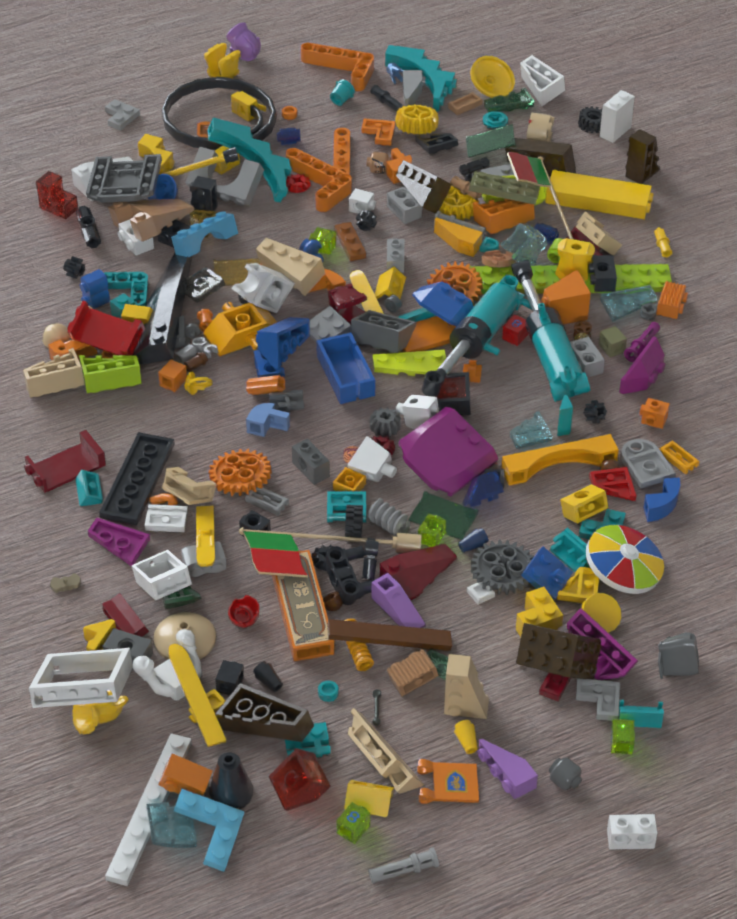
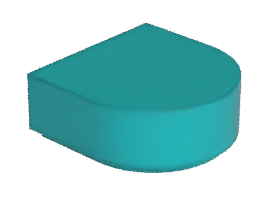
M485 237L480 245V252L485 253L499 250V242L490 237Z

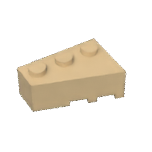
M74 348L69 349V353L61 357L59 354L53 356L54 360L47 363L42 361L23 370L30 398L84 385L82 367Z

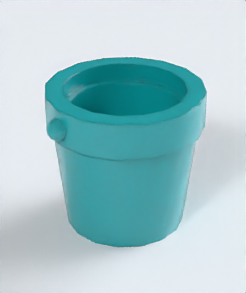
M347 80L336 81L335 88L330 94V99L335 105L341 106L348 99L354 97L355 89Z

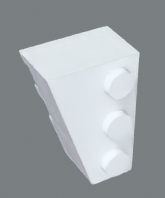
M533 55L520 63L521 77L541 106H544L565 91L564 76Z

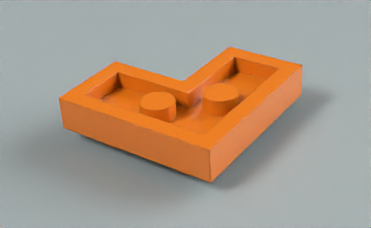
M364 118L361 133L376 134L375 144L391 146L396 122Z

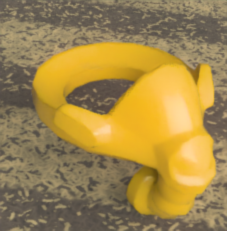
M189 372L184 388L189 394L195 395L198 390H205L206 387L212 386L213 381L208 377L195 378V373Z

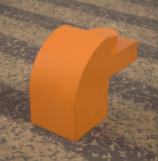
M398 148L391 149V161H387L386 175L393 184L401 182L396 173L403 160L412 164L411 155L405 156Z

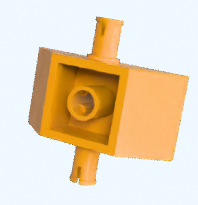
M228 302V304L225 303L222 307L224 312L218 313L203 332V335L210 344L217 346L219 352L217 354L220 357L247 346L257 350V331L273 325L277 321L268 310L250 302L238 307H234L231 302Z

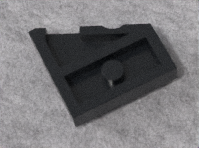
M451 133L430 134V138H421L420 135H415V141L429 154H435L438 151L458 146V139Z

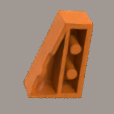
M505 198L504 201L494 202V199L489 200V203L485 204L473 202L474 221L481 227H486L487 232L496 234L499 231L511 229L514 226L534 220V204Z

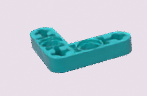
M104 272L108 280V289H131L130 298L135 301V305H146L148 298V275L145 272Z

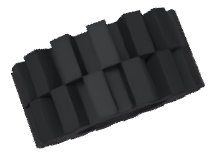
M593 106L583 108L579 115V128L587 133L588 131L599 133L602 108L600 110L599 107L593 108Z
M347 505L345 537L362 538L363 505Z

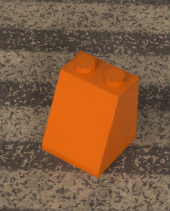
M574 271L544 289L541 303H544L545 307L557 310L563 324L588 320L591 293L579 271Z

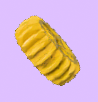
M414 104L399 108L395 122L398 129L402 130V132L426 135L436 130L439 124V116L432 107Z
M451 186L439 211L445 215H454L456 219L464 221L465 218L470 219L473 216V202L479 203V200H475L467 194L464 195L459 189Z

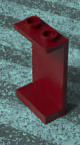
M87 430L79 432L80 444L34 464L28 455L25 456V472L28 476L31 475L37 488L40 487L46 493L75 480L81 470L93 472L106 466L104 451Z

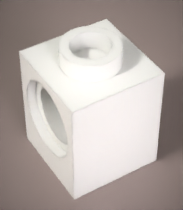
M355 188L349 197V212L361 214L362 210L371 211L375 208L374 193Z

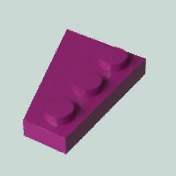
M96 518L87 531L91 539L131 567L150 541V534L100 518Z

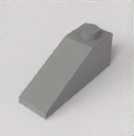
M422 70L403 71L404 106L413 105L421 95L422 86H425V76L422 77Z

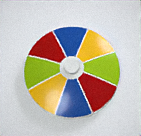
M621 525L604 526L595 531L587 543L586 558L590 568L601 581L618 591L631 594L645 593L653 589L663 575L664 561L660 551L647 536L635 529Z

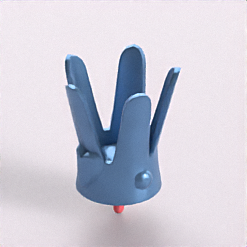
M390 63L386 71L390 74L393 83L396 84L394 76L403 82V77L399 72L403 73L404 70L400 69L396 63Z

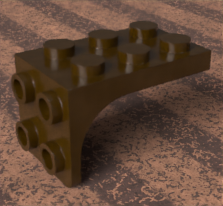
M524 623L516 664L569 678L593 680L597 672L601 639Z

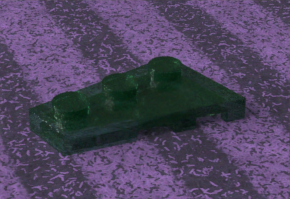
M522 88L521 92L515 93L512 91L505 97L499 95L484 100V107L487 112L528 109L529 107H534V100L527 89Z

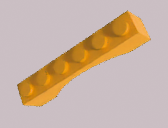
M611 434L502 456L501 469H504V477L508 485L527 482L538 471L559 463L580 462L600 467L606 459L617 461L619 449Z

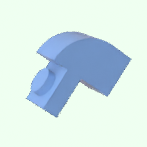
M273 403L257 405L246 418L247 433L265 437L270 427L288 431L290 427V413L275 410V404Z

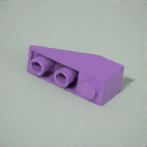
M389 573L372 582V599L399 626L417 628L426 626L401 585Z
M484 739L479 740L477 753L480 760L486 762L491 774L500 780L506 793H510L516 799L537 788L538 775L525 759Z

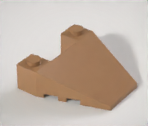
M180 199L114 202L113 205L108 207L114 225L119 228V223L130 220L135 238L142 242L160 234L163 227L172 226V221L176 218L180 220L194 211L193 206Z

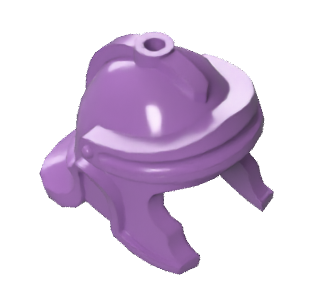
M239 23L228 32L226 37L231 43V53L239 50L241 52V57L239 58L244 61H251L257 57L261 48L260 39L248 30L246 23Z

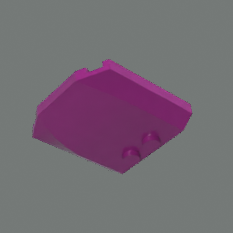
M448 407L432 416L403 437L398 443L399 448L401 447L404 462L431 489L444 491L450 497L484 473L485 469H489L496 464L499 459L495 449L455 409Z

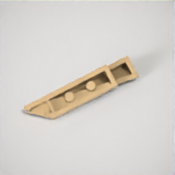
M353 708L351 710L353 723L352 727H349L348 735L378 772L385 778L389 777L399 794L422 787L424 783L364 715Z

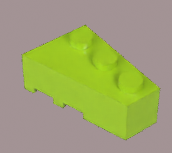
M79 355L87 393H97L103 390H115L121 387H132L142 384L137 356L113 355V358H102V355H96V358H85V355Z

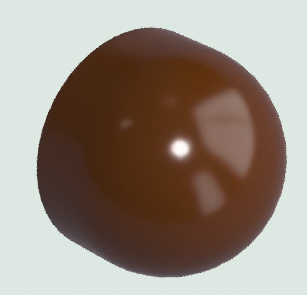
M606 459L600 466V470L620 468L618 462L614 459Z
M331 592L323 598L325 609L328 611H337L342 607L343 602L338 592Z

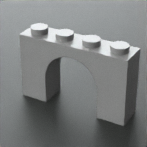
M199 147L193 164L210 160V158H216L218 155L214 150ZM245 159L238 177L232 183L225 186L217 185V197L226 202L229 200L234 201L235 204L240 206H250L264 171L260 163ZM217 163L190 171L185 183L190 188L191 182H194L197 176L212 179Z

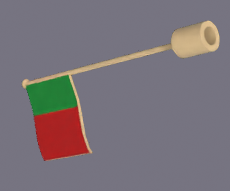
M508 152L507 156L517 181L550 188L569 239H573L544 166L543 157L532 158Z
M243 527L239 529V533L241 535L244 534L250 547L252 562L256 571L259 574L308 578L301 564L298 547L292 537L366 542L367 538L243 529ZM397 533V537L393 536L392 540L376 539L380 544H392V548L396 549V553H407L421 549L420 534Z

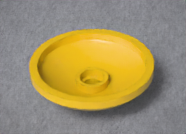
M482 56L471 67V80L474 86L485 96L500 99L508 96L513 90L515 77L511 68L503 60L494 56Z

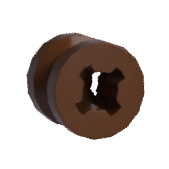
M587 321L576 322L573 339L579 340L586 337L591 339L592 325Z

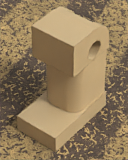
M179 467L166 469L162 485L163 490L170 492L188 505L213 501L217 485L215 482L205 481L197 483L188 478V472Z

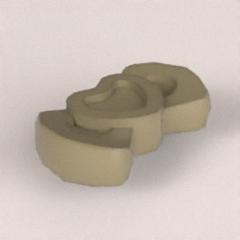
M75 573L70 577H62L61 579L53 577L50 587L56 593L72 590L73 588L78 589L81 579Z

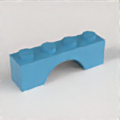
M225 211L219 212L215 217L206 218L200 224L191 225L190 229L178 231L177 235L171 237L176 255L190 257L199 253L202 240L208 233H211L218 239H228L238 234L234 214H228Z

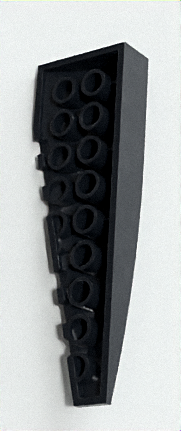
M174 252L145 307H151L153 310L149 321L143 324L145 330L132 355L137 356L139 365L173 359L179 329V317L182 313L192 256H180Z

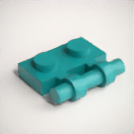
M326 722L314 723L313 729L303 742L285 740L287 759L296 758V760H302L303 757L316 756L318 758L323 757L325 754H331Z

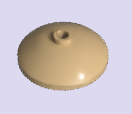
M191 612L177 613L165 618L159 623L154 632L155 648L167 660L170 659L168 655L169 646L171 644H178L176 634L179 630H190L194 634L196 652L199 659L208 655L216 642V631L213 624L206 617Z

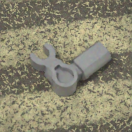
M197 337L192 340V345L189 344L176 352L175 357L179 363L184 364L185 361L196 356L198 352H204L207 358H211V352L216 354L219 352L216 345L209 344L203 337Z

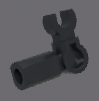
M367 538L365 542L364 555L367 556L364 557L362 578L375 579L377 563L375 556L378 555L379 542L376 541V538Z

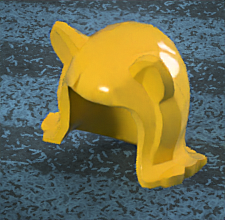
M111 690L107 691L108 696L113 695ZM120 696L117 702L73 705L72 720L75 729L79 734H90L92 731H95V727L98 724L115 720L122 712L123 706L128 702V697Z

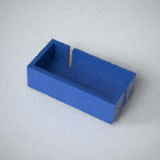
M352 333L317 340V358L340 404L356 401V398L361 400L375 396V378Z

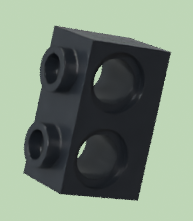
M197 176L194 182L190 184V192L192 193L191 205L194 207L193 213L212 216L218 207L216 180Z

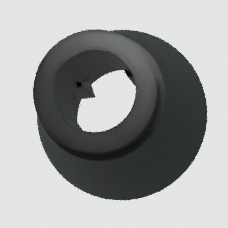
M263 661L254 668L253 673L258 681L273 692L281 689L283 683L271 663Z

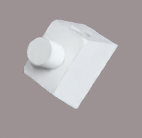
M411 395L405 403L399 402L396 406V413L404 415L405 425L412 429H416L439 412L437 397Z
M367 436L347 465L349 469L365 475L366 479L374 482H379L383 475L393 478L397 472V468L390 465L392 462L390 453Z

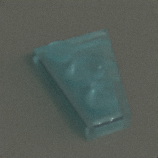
M651 285L604 293L600 296V300L612 322L641 309L643 304L656 302L657 298Z

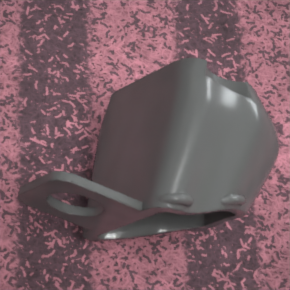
M685 632L673 637L669 636L659 643L658 665L661 679H663V675L690 676L699 673L697 639L694 634Z

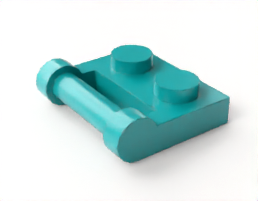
M327 491V523L345 521L346 513H333V511H346L347 505H363V523H366V491Z

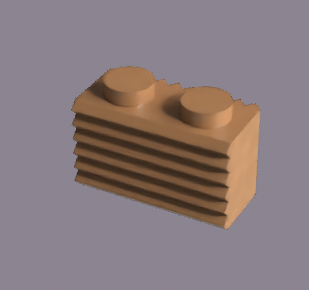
M424 649L411 653L405 660L395 662L387 669L390 680L401 697L438 676L435 665Z

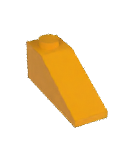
M437 217L435 218L434 233L457 252L474 257L482 244L483 232Z

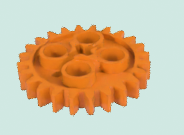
M454 261L452 266L447 262V267L440 265L441 270L434 269L436 274H430L431 279H427L428 285L438 282L447 283L456 291L465 294L466 297L471 299L473 306H475L473 301H479L478 296L482 295L481 290L483 289L480 273L476 272L475 267L471 268L470 264L464 266L463 262L457 265V262Z
M239 449L238 452L232 450L231 454L225 452L224 457L218 456V460H213V465H210L209 470L210 481L217 484V491L223 490L224 494L231 492V496L235 493L241 496L242 492L249 495L250 490L257 492L256 488L262 489V484H268L267 479H271L270 474H272L270 461H268L267 456L263 457L262 452L257 454L256 450L249 452V449L245 452H242V449Z

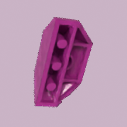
M653 336L629 370L621 378L619 393L626 394L647 390L651 384L656 382L658 374L664 371L666 365L664 363L665 354L657 337Z
M582 608L567 622L568 633L601 639V651L597 661V672L594 676L596 680L603 681L625 677L638 662L623 645Z

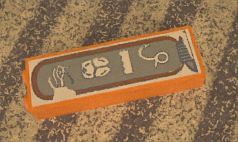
M310 550L299 551L301 564L308 578L272 575L293 661L334 655V640H328V616Z

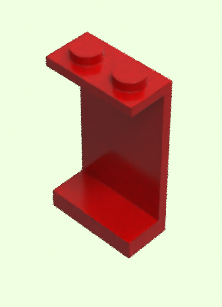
M82 301L81 305L76 309L73 321L68 325L67 332L72 340L115 355L132 356L145 327L141 320L134 319L132 323L89 308L87 302Z

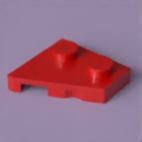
M627 467L591 471L589 473L591 484L605 490L606 495L636 501V493Z

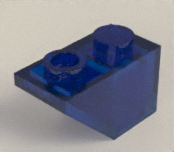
M497 470L473 478L462 502L463 507L469 504L471 508L481 505V500L487 499L488 502L499 499L498 495L504 493Z

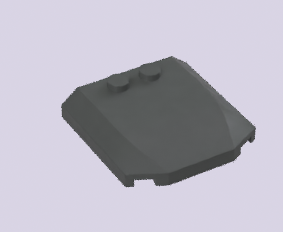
M161 154L144 155V160L113 162L112 156L95 157L86 190L87 198L105 203L138 201L153 196L162 162Z

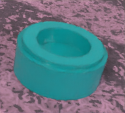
M327 680L319 684L318 697L322 701L331 702L338 698L339 687L335 682Z

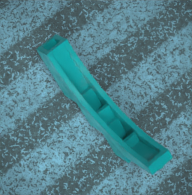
M388 45L385 53V67L390 63H396L404 71L422 70V77L425 76V84L433 95V109L439 112L441 106H444L447 94H452L453 89L457 87L455 72L442 71L440 61L427 59L423 49Z
M213 117L207 129L208 140L229 149L235 147L237 153L245 159L260 163L264 169L262 175L271 188L274 201L281 203L283 197H286L288 192L286 180L292 170L289 159L273 155L272 150H270V143L253 139L250 127Z

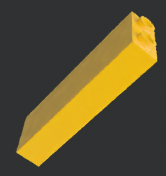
M553 170L550 177L560 206L645 219L646 213H650L654 193H651V185ZM547 187L545 203L556 205L551 190Z

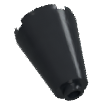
M227 752L218 758L209 787V795L214 801L233 808L239 807V809H242L250 803L253 797V785L239 756L235 753Z

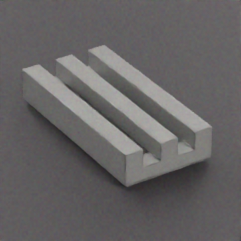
M257 487L256 493L251 490L249 495L245 496L246 502L277 516L289 504V499L265 488Z

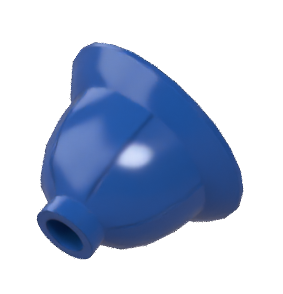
M159 174L154 195L148 197V200L175 199L178 194V186L175 180L168 174Z

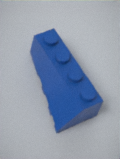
M289 317L257 331L256 342L258 343V350L275 369H279L281 362H285L288 359V355L293 354L296 351V347L301 346L310 337L309 318Z

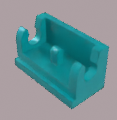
M568 527L553 538L556 544L550 547V551L574 573L579 567H589L586 558L587 544Z
M619 700L618 726L662 728L664 716L663 702H658L657 707L624 706V700Z

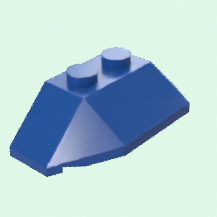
M444 282L422 286L412 294L420 306L454 326H457L474 307L471 299Z

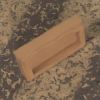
M472 92L449 102L448 108L456 115H460L482 105L483 100Z

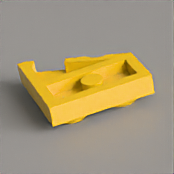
M579 567L575 575L566 582L565 588L558 592L557 600L583 603L588 597L598 593L599 578L591 568Z

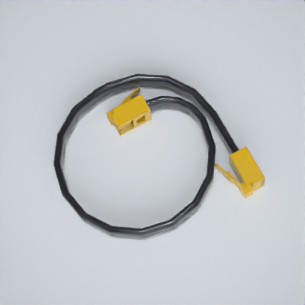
M211 77L186 83L168 95L162 107L165 130L175 140L193 148L203 147L215 150L218 156L229 148L209 141L208 138L195 137L182 132L169 121L168 113L171 106L182 97L206 89L223 88L238 90L231 95L232 112L248 122L256 119L258 122L251 129L253 139L261 141L272 133L277 120L273 100L257 86L235 78ZM255 98L259 99L264 105L258 104ZM267 107L269 108L270 118L268 123L264 126V119L261 111L266 112ZM237 153L239 158L237 161L217 163L214 171L222 175L239 165L240 154Z

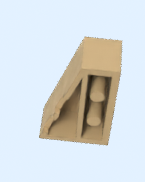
M449 654L446 671L444 714L487 719L489 697L484 693V686L478 679V672L471 656Z

